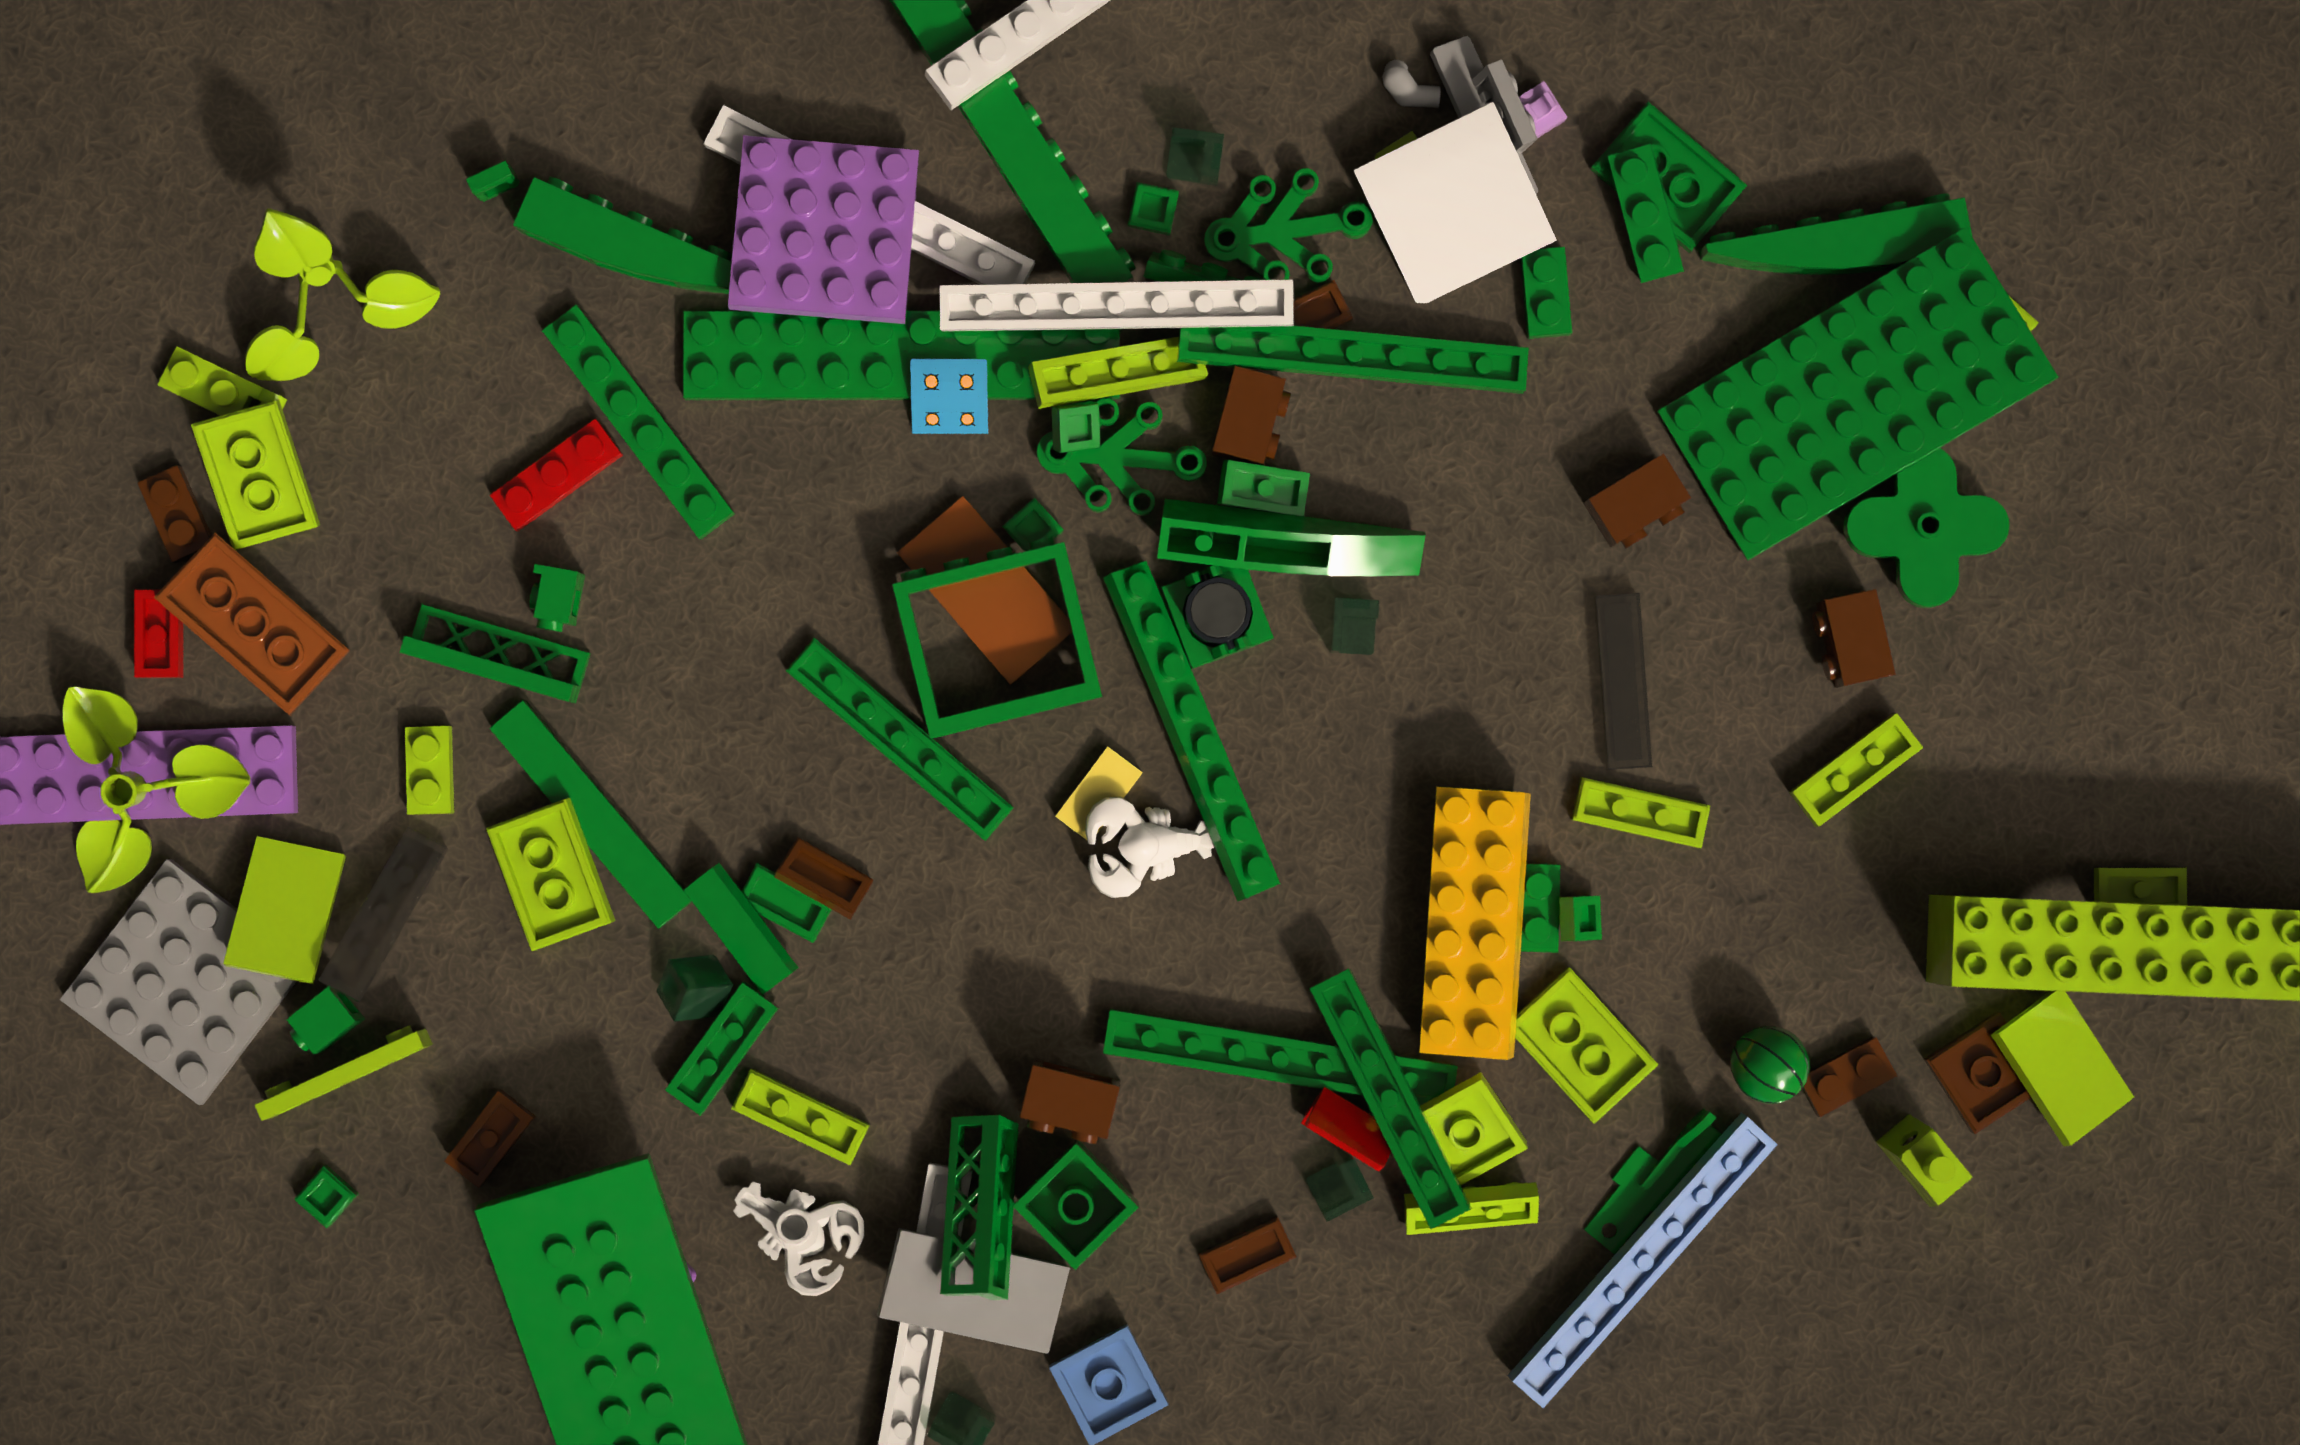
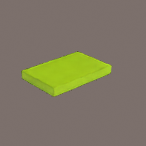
M279 399L191 424L234 550L320 526Z
M571 798L563 799L486 828L531 951L616 921Z
M257 836L223 964L226 967L314 984L346 856L336 852Z
M1567 967L1517 1013L1515 1039L1593 1124L1659 1065L1570 967Z
M2049 991L1991 1034L2063 1147L2073 1145L2134 1098L2066 991Z

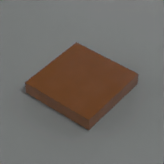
M1995 1012L1924 1059L1973 1134L1978 1133L2031 1098L1991 1034L2007 1023L2000 1012Z

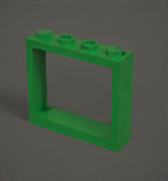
M1047 537L1029 542V551L1013 554L1011 547L987 552V561L970 565L969 557L943 563L945 570L943 572L927 575L926 568L916 569L900 574L902 582L892 584L930 739L1103 697L1065 542L1056 544L1054 537ZM1055 559L1085 683L940 718L910 594Z

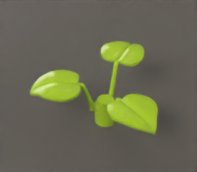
M267 208L261 230L254 245L255 261L261 270L273 276L292 277L298 273L300 274L298 276L300 286L297 323L293 332L283 326L274 325L256 334L246 350L245 367L247 373L252 378L255 377L258 380L287 381L308 374L317 365L319 360L317 343L311 338L302 336L305 330L309 284L312 286L325 285L334 274H337L354 298L359 302L365 303L362 308L363 319L371 325L388 329L407 326L426 315L439 299L440 289L429 284L414 273L402 270H388L372 277L365 286L366 293H363L344 271L342 262L333 260L331 242L323 231L300 218Z
M78 686L67 689L63 703V726L67 742L72 751L81 760L89 764L102 763L111 754L113 755L112 767L108 770L110 776L101 786V798L108 807L113 809L115 814H119L122 822L120 820L88 821L79 831L76 840L77 859L84 876L86 890L88 893H99L118 888L133 880L145 869L150 860L152 852L151 838L146 831L130 827L131 817L126 811L127 808L142 802L147 792L177 786L175 792L176 802L184 812L200 819L212 818L223 814L234 805L243 791L249 786L250 775L244 765L229 752L215 746L203 744L184 748L174 756L172 768L176 778L146 783L144 778L136 772H121L122 752L119 747L130 744L137 733V716L132 705L122 696L110 691Z

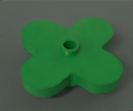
M1941 448L1893 475V497H1872L1854 505L1847 513L1843 525L1845 539L1856 553L1869 558L1891 557L1896 562V584L1901 596L1908 603L1920 608H1931L1947 602L1955 594L1959 585L1960 556H1981L1997 550L2005 542L2010 526L2006 510L1995 499L1982 495L1961 496L1958 494L1955 464L1950 455ZM1924 518H1928L1932 522V534L1926 533L1923 530L1922 521Z

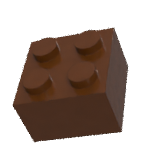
M1036 1059L1032 1066L1020 1118L1028 1119L1027 1127L1053 1133L1056 1126L1072 1130V1139L1097 1144L1098 1137L1104 1139L1108 1137L1121 1080Z

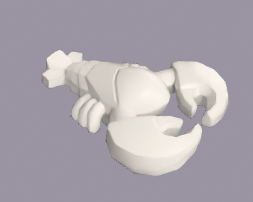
M1103 798L1093 805L1086 817L1085 834L1088 844L1095 845L1097 831L1102 825L1107 827L1106 833L1101 837L1104 844L1110 841L1126 824L1128 830L1120 839L1118 848L1121 855L1131 865L1128 869L1112 855L1103 853V860L1110 867V870L1105 872L1100 867L1096 854L1089 855L1088 869L1091 881L1101 893L1111 898L1128 897L1140 887L1143 877L1151 866H1153L1150 879L1156 881L1157 879H1164L1167 876L1174 875L1175 866L1173 858L1189 854L1193 850H1196L1202 859L1211 857V849L1215 846L1205 822L1200 820L1194 831H1190L1187 828L1170 827L1171 816L1169 810H1161L1156 807L1153 809L1147 807L1145 809V814L1149 819V822H1145L1133 804L1124 798Z
M752 1182L748 1188L743 1187L736 1196L735 1202L737 1206L733 1212L738 1218L751 1213L755 1220L762 1225L763 1229L768 1231L758 1241V1246L768 1256H771L772 1260L778 1259L781 1249L785 1250L784 1274L789 1287L801 1295L818 1296L831 1290L841 1279L844 1267L839 1264L832 1273L822 1276L820 1271L824 1267H830L833 1260L823 1258L803 1263V1257L815 1255L824 1249L825 1237L822 1227L828 1224L832 1244L838 1252L843 1247L841 1244L842 1236H848L849 1247L845 1257L851 1259L859 1251L864 1238V1220L859 1210L843 1200L829 1202L808 1212L806 1209L815 1201L813 1195L809 1196L808 1193L794 1189L790 1192L786 1204L781 1201L760 1196V1184Z

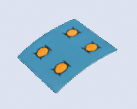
M911 359L912 434H988L986 359Z

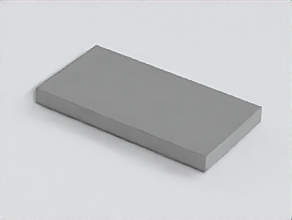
M898 1228L877 1311L879 1318L1049 1354L1070 1267L1064 1264L1011 1253L1008 1300H990L978 1295L944 1296L940 1294L944 1238ZM967 1257L956 1267L955 1285L973 1284L974 1265Z

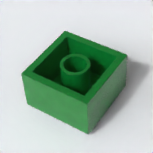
M1075 1140L1014 1201L1013 1207L1076 1270L1139 1208V1201L1080 1141Z

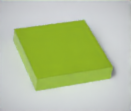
M1481 1072L1421 1105L1460 1185L1528 1149L1527 1140Z

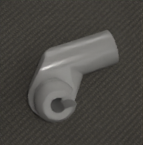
M1392 60L1386 64L1385 72L1382 75L1383 83L1399 105L1439 108L1440 86L1417 85L1408 72V66L1401 60Z

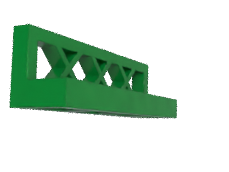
M421 604L412 637L404 636L399 652L575 704L591 655L588 652ZM430 616L445 620L454 636L439 645L422 641ZM454 623L470 628L459 633ZM478 630L487 632L496 648L481 657L471 655L463 641V638ZM496 635L512 640L501 645ZM457 642L462 652L447 647ZM520 642L529 644L538 660L522 670L514 668L505 653V650ZM538 647L553 651V653L543 658ZM499 654L504 664L490 661L489 659ZM562 654L577 658L578 661L571 684L555 680L546 663ZM541 666L546 677L531 673V671Z
M1003 1116L952 1117L941 1295H978L990 1300H1008L1018 1123ZM982 1127V1142L970 1154L964 1147L965 1128ZM973 1168L979 1175V1187L967 1198L961 1191V1181ZM970 1212L977 1220L976 1232L965 1243L958 1235L959 1223ZM967 1257L974 1265L973 1284L955 1285L956 1267Z

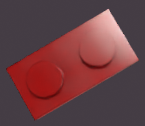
M161 589L134 590L135 678H183V622L154 598Z

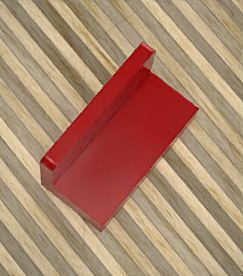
M1326 1087L1316 1097L1301 1121V1124L1377 1171L1382 1170L1391 1153L1375 1118Z

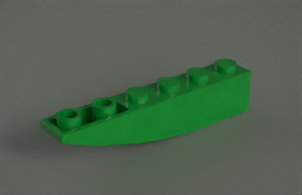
M549 176L547 182L535 177L533 178L513 223V226L520 233L599 267L640 280L688 290L729 294L732 265L731 253L713 245H709L707 251L691 244L693 241L691 236L673 228H669L667 234L652 228L653 221L634 211H629L627 217L612 211L614 204L597 195L589 193L588 198L584 199L572 194L574 187L557 178Z
M1939 194L1923 199L1924 205L1908 207L1906 201H1901L1880 207V213L1865 215L1864 209H1855L1838 214V220L1825 223H1822L1821 217H1811L1796 221V228L1780 231L1778 224H1772L1753 229L1752 236L1736 238L1735 232L1717 234L1709 238L1710 243H1707L1699 251L1700 259L1704 261L1775 273L1801 275L1870 273L1896 269L1964 227L1968 229L1971 236L1972 232L1965 197L1951 200L1950 194Z
M1165 499L1157 558L1290 574L1416 576L1420 573L1426 532Z

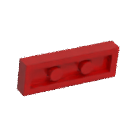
M595 418L489 496L514 530L518 532L618 460L623 454L601 423Z

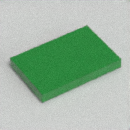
M1647 102L1590 170L1617 192L1608 156L1651 143L1677 243L1690 253L1747 187V184L1650 102Z

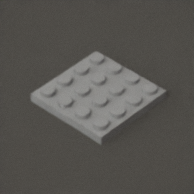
M166 859L60 1000L200 1106L214 1092L297 981L226 967L223 962L237 908L174 860Z

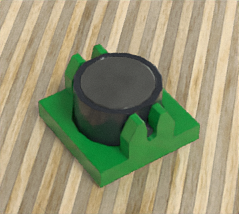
M1213 565L1204 571H1196L1187 575L1184 579L1161 587L1191 669L1274 639L1249 570Z

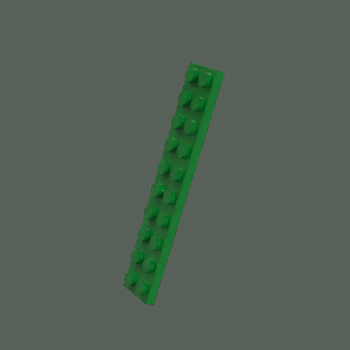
M684 311L683 398L685 400H911V359H986L988 400H1036L1028 369L1031 362L1120 347V329L941 331L940 311H906L905 324L751 311ZM1120 395L1109 396V397H1103V398L1120 399Z

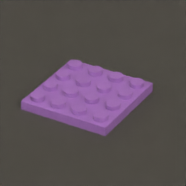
M743 135L728 298L729 310L905 324L919 150Z

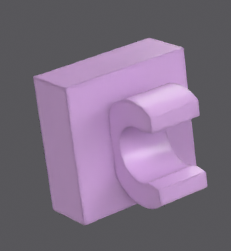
M1545 81L1519 96L1525 111L1530 113L1534 120L1537 138L1566 121V114Z

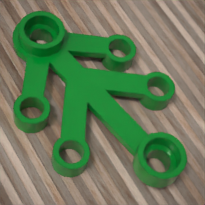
M1303 168L1295 173L1291 189L1264 225L1247 227L1261 204L1270 202L1276 191V185L1272 178L1266 175H1259L1251 181L1248 196L1232 218H1220L1210 224L1205 233V247L1214 259L1221 262H1230L1238 259L1262 276L1263 280H1270L1268 272L1272 268L1281 269L1285 275L1283 280H1289L1290 271L1285 263L1281 261L1270 262L1250 246L1268 243L1306 270L1307 276L1312 281L1324 282L1330 277L1333 270L1331 259L1324 254H1313L1295 241L1294 238L1340 231L1347 238L1359 239L1369 232L1373 217L1370 209L1365 204L1350 202L1344 205L1339 213L1290 220L1305 198L1312 196L1318 188L1319 178L1316 172L1309 168ZM1302 176H1308L1313 180L1314 185L1308 190H1303L1298 186L1297 180ZM1258 183H1266L1270 186L1271 192L1267 196L1261 197L1255 193L1254 187ZM1359 212L1363 216V223L1358 226L1351 225L1347 220L1348 214ZM1223 232H1230L1234 236L1235 241L1230 246H1223L1219 243L1218 236ZM1316 261H1322L1327 266V272L1324 275H1316L1312 272L1311 265Z
M1109 398L1098 400L1096 403L1099 404V408L1102 405H1110L1114 409L1112 418L1104 420L1099 417L1100 427L1102 425L1110 426L1114 424L1119 417L1117 403ZM1154 402L1141 404L1137 409L1136 416L1098 448L1067 452L1064 458L1054 459L1050 454V450L1053 447L1052 431L1042 437L1037 447V457L1041 466L1053 474L1065 473L1085 496L1087 507L1097 513L1104 512L1110 507L1112 501L1111 493L1105 486L1096 485L1080 463L1099 465L1127 498L1131 511L1137 516L1149 515L1155 507V498L1149 490L1141 489L1124 467L1173 471L1178 479L1185 482H1193L1203 476L1207 465L1204 453L1195 446L1181 447L1176 453L1125 449L1146 430L1155 429L1161 424L1162 410ZM1147 408L1154 409L1158 414L1157 420L1153 423H1145L1141 418V413ZM1192 455L1197 459L1198 465L1194 470L1188 471L1181 466V460L1184 456ZM1095 491L1105 493L1107 496L1106 503L1100 507L1094 506L1090 502L1092 493ZM1146 495L1150 499V506L1146 510H1138L1133 504L1135 497Z

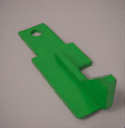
M1705 1109L1698 1112L1659 1161L1654 1159L1640 1146H1637L1612 1178L1619 1186L1584 1230L1615 1255L1650 1211L1653 1212L1722 1135L1711 1126L1717 1117ZM1606 1223L1615 1225L1616 1233L1613 1237L1607 1238L1602 1234V1227Z

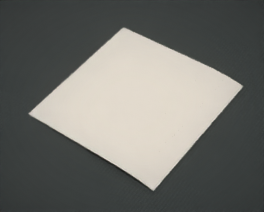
M1494 102L1354 170L1416 303H1428L1557 241Z

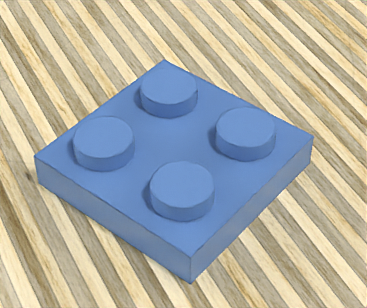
M1128 1324L1049 1365V1369L1089 1445H1094L1169 1405Z

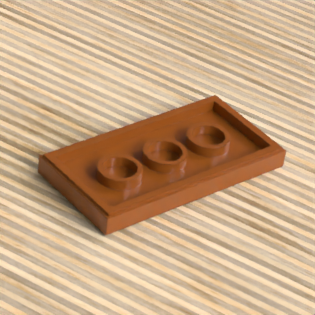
M962 496L902 547L897 554L911 570L926 568L927 575L945 571L943 563L969 557L970 565L987 561V552L1007 548V546ZM1025 567L929 590L1010 685L1014 684L1073 633L1069 618Z
M216 533L205 542L154 597L290 716L350 651Z

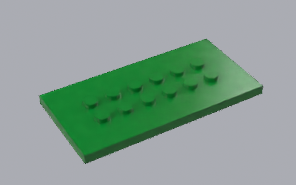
M650 1153L476 1205L474 1211L556 1445H748Z

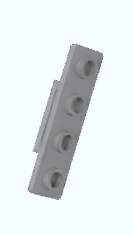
M1468 36L1435 47L1430 52V55L1458 118L1494 102L1535 194H1537L1538 188L1522 154L1538 140L1535 134V123L1530 113L1525 111L1517 94L1516 80L1507 71L1503 60L1488 64L1483 68L1474 45Z

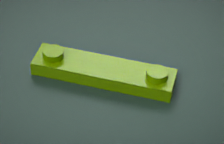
M1179 337L1034 361L1028 366L1038 409L1200 381L1208 376L1206 364L1177 362Z
M411 1026L404 1027L385 1036L388 1044L295 1087H292L289 1080L264 1091L267 1099L255 1104L261 1121L278 1116L433 1045L427 1030L423 1029L413 1032Z

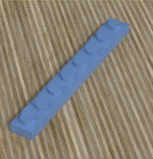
M1741 1112L1507 1375L1511 1381L1544 1408L1778 1144Z

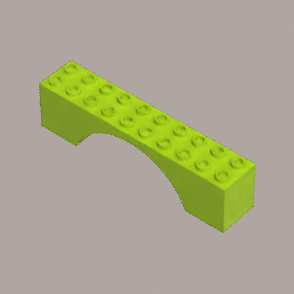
M1929 895L1926 982L1952 987L2300 1001V910Z

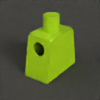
M1910 1114L1876 1141L1929 1207L1939 1206L1972 1178L1968 1170L1930 1126ZM1913 1135H1916V1138L1912 1142L1902 1146L1907 1139H1909Z

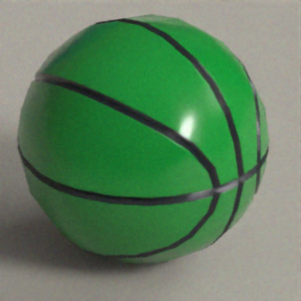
M1761 1026L1748 1031L1737 1041L1731 1054L1730 1065L1736 1084L1746 1096L1758 1102L1778 1104L1793 1098L1803 1089L1809 1076L1810 1060L1801 1040L1787 1029L1777 1026Z

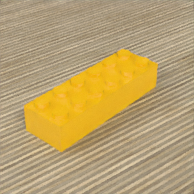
M1437 787L1420 1053L1502 1060L1514 1058L1531 797L1529 793Z

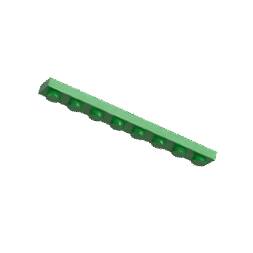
M1303 326L1179 328L1177 362L1227 367L1239 366L1249 369L1523 394L1526 391L1529 348Z
M1147 561L1110 573L1103 579L1237 902L1279 885L1280 881Z
M1110 1009L1103 1054L1319 1089L1326 1087L1332 1091L1363 1095L1339 1046ZM1395 1055L1420 1105L1455 1087L1457 1065Z

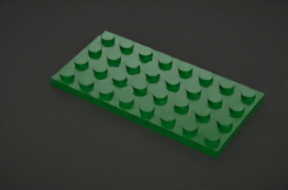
M1964 227L1661 408L1657 413L1745 559L1749 561L2059 377L1970 232Z

